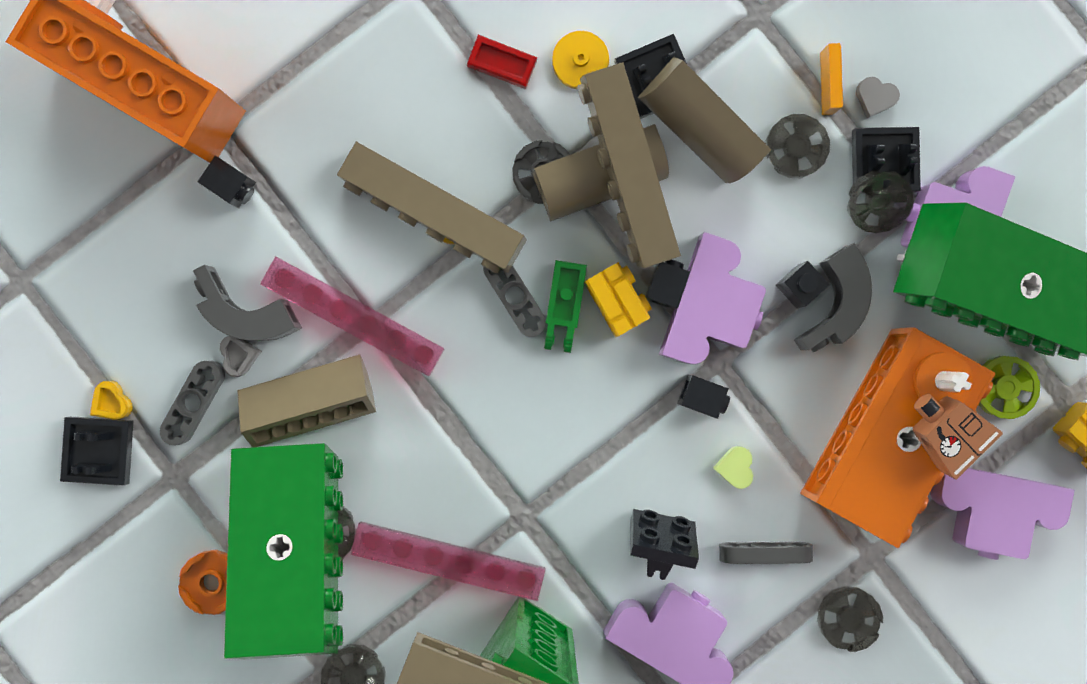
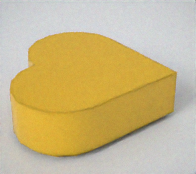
M103 381L95 387L90 410L91 416L118 420L124 419L131 414L132 402L127 396L123 395V390L117 382Z

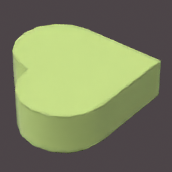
M732 447L713 467L714 470L736 488H747L753 481V473L749 468L752 464V455L744 447Z

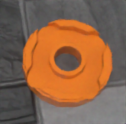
M219 550L203 551L190 558L182 567L179 575V594L185 605L194 612L216 615L226 611L228 553ZM206 575H214L218 579L219 586L217 590L212 591L205 587L204 577Z

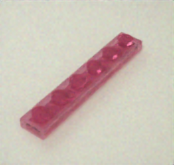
M275 256L260 285L427 376H431L445 350L444 347Z
M362 521L358 523L350 554L535 601L539 599L546 567Z

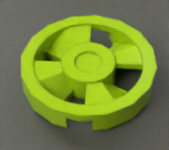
M998 356L987 360L983 364L984 367L996 373L992 380L993 387L990 393L984 399H981L979 403L984 412L998 418L1015 419L1026 415L1034 408L1040 396V381L1037 372L1028 362L1018 357ZM1013 363L1018 364L1020 368L1014 376L1011 375ZM1021 390L1032 392L1028 402L1022 403L1017 398ZM995 398L1004 400L1002 412L990 405Z

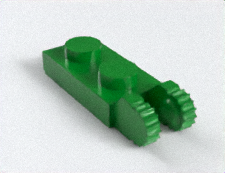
M555 261L546 318L548 327L544 349L551 350V347L554 345L555 325L567 327L563 348L564 352L571 353L574 331L578 327L587 265Z

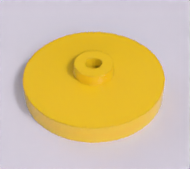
M574 31L562 37L556 44L553 51L552 65L556 76L563 84L570 88L578 89V85L581 84L580 78L583 75L609 66V53L605 43L597 35L588 31Z

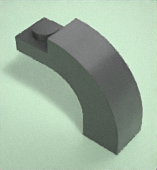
M855 243L843 247L819 263L832 284L834 302L830 313L823 321L794 339L800 350L811 349L812 352H816L829 344L828 337L833 344H843L856 333L865 320L871 303L872 282L867 263Z
M202 265L193 270L197 278L194 280L196 289L202 297L207 298V300L196 306L202 316L222 333L242 340L269 341L283 338L302 329L288 300L278 299L258 310L246 311L231 300L214 267Z

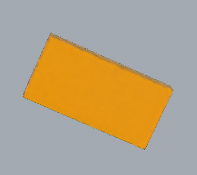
M829 43L820 52L822 115H833L843 107L842 52L840 43Z

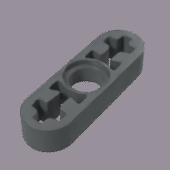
M513 265L508 273L504 271V274L508 279L511 275H514L516 280L506 283L501 290L497 287V284L503 283L497 274L491 275L489 273L491 270L483 266L486 278L520 332L528 337L540 335L546 326L545 316ZM511 287H519L524 292V299L518 305L508 303L505 298L506 291ZM529 301L533 305L532 308L527 309L532 317L538 316L540 318V321L537 323L539 329L534 332L531 328L526 330L523 328L526 319L522 312L518 317L513 313V311L525 307Z
M201 361L193 367L160 426V436L165 443L180 445L192 438L224 381L225 371L221 364L216 361ZM213 368L211 374L215 376L214 380L206 381L202 389L208 390V393L206 394L201 389L193 388L194 384L196 386L202 385L205 379L202 370ZM191 393L196 394L201 402L199 409L195 412L189 411L185 406V399ZM184 416L192 418V421L184 420L181 424L180 431L183 432V436L173 437L174 431L171 429V425H178Z
M726 542L719 544V561L729 564L813 562V545L805 542Z

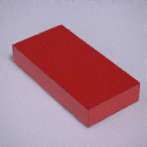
M478 34L468 59L467 67L526 89L537 63V57Z

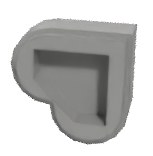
M876 77L865 78L856 89L858 100L866 118L891 108L897 104L900 97L899 90L895 85L891 83L882 84Z
M227 336L220 343V352L225 357L223 369L232 377L243 376L249 371L262 351L246 340Z

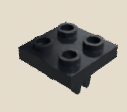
M674 34L615 58V65L624 63L640 119L654 113L638 96L673 57L681 59L686 63Z
M919 127L855 128L852 130L853 194L916 193L921 191Z
M64 417L60 482L108 485L129 484L134 420Z
M633 509L630 519V555L647 559V576L652 577L655 571H660L661 580L666 579L673 565L696 569L699 554L695 521H690L682 516L671 517L661 515L652 510L642 511Z

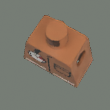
M925 394L914 404V408L923 417L913 427L914 434L936 467L955 480L1003 435L1001 430L964 403L951 397H943L937 402L931 394Z

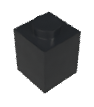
M216 155L197 181L237 208L241 204H246L251 199L254 193L253 186L256 183Z
M672 259L665 261V263L656 264L645 297L648 301L673 310L678 309L690 271L683 269V263Z
M806 261L793 268L776 284V287L796 308H801L811 303L830 284L809 261Z
M688 374L677 404L718 419L719 414H724L728 408L730 396L727 395L729 388Z

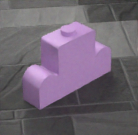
M983 166L962 174L956 182L955 189L937 182L921 187V191L917 193L915 201L909 205L905 213L907 224L901 238V245L908 248L922 204L966 202L1001 217L1015 176Z
M706 232L699 235L687 270L690 271V275L679 307L672 313L659 355L686 364L701 363L709 354L710 346L706 338L735 348L747 347L753 329L757 330L763 318V312L760 311L766 289L761 285L729 274L730 271L739 265L741 260L740 249L735 243Z
M968 468L957 480L944 474L941 481L932 487L930 495L937 504L957 511L952 537L954 542L969 549L979 550V556L998 560L999 554L1027 559L1030 553L1035 525L1050 530H1058L1064 527L1070 517L1075 490Z
M668 583L649 615H647L644 606L639 601L634 599L625 600L617 606L603 630L605 639L680 684H730L733 678V668L727 657L721 650L714 648L727 626V620L719 610L709 605L710 599L696 590H693L692 594L674 583Z

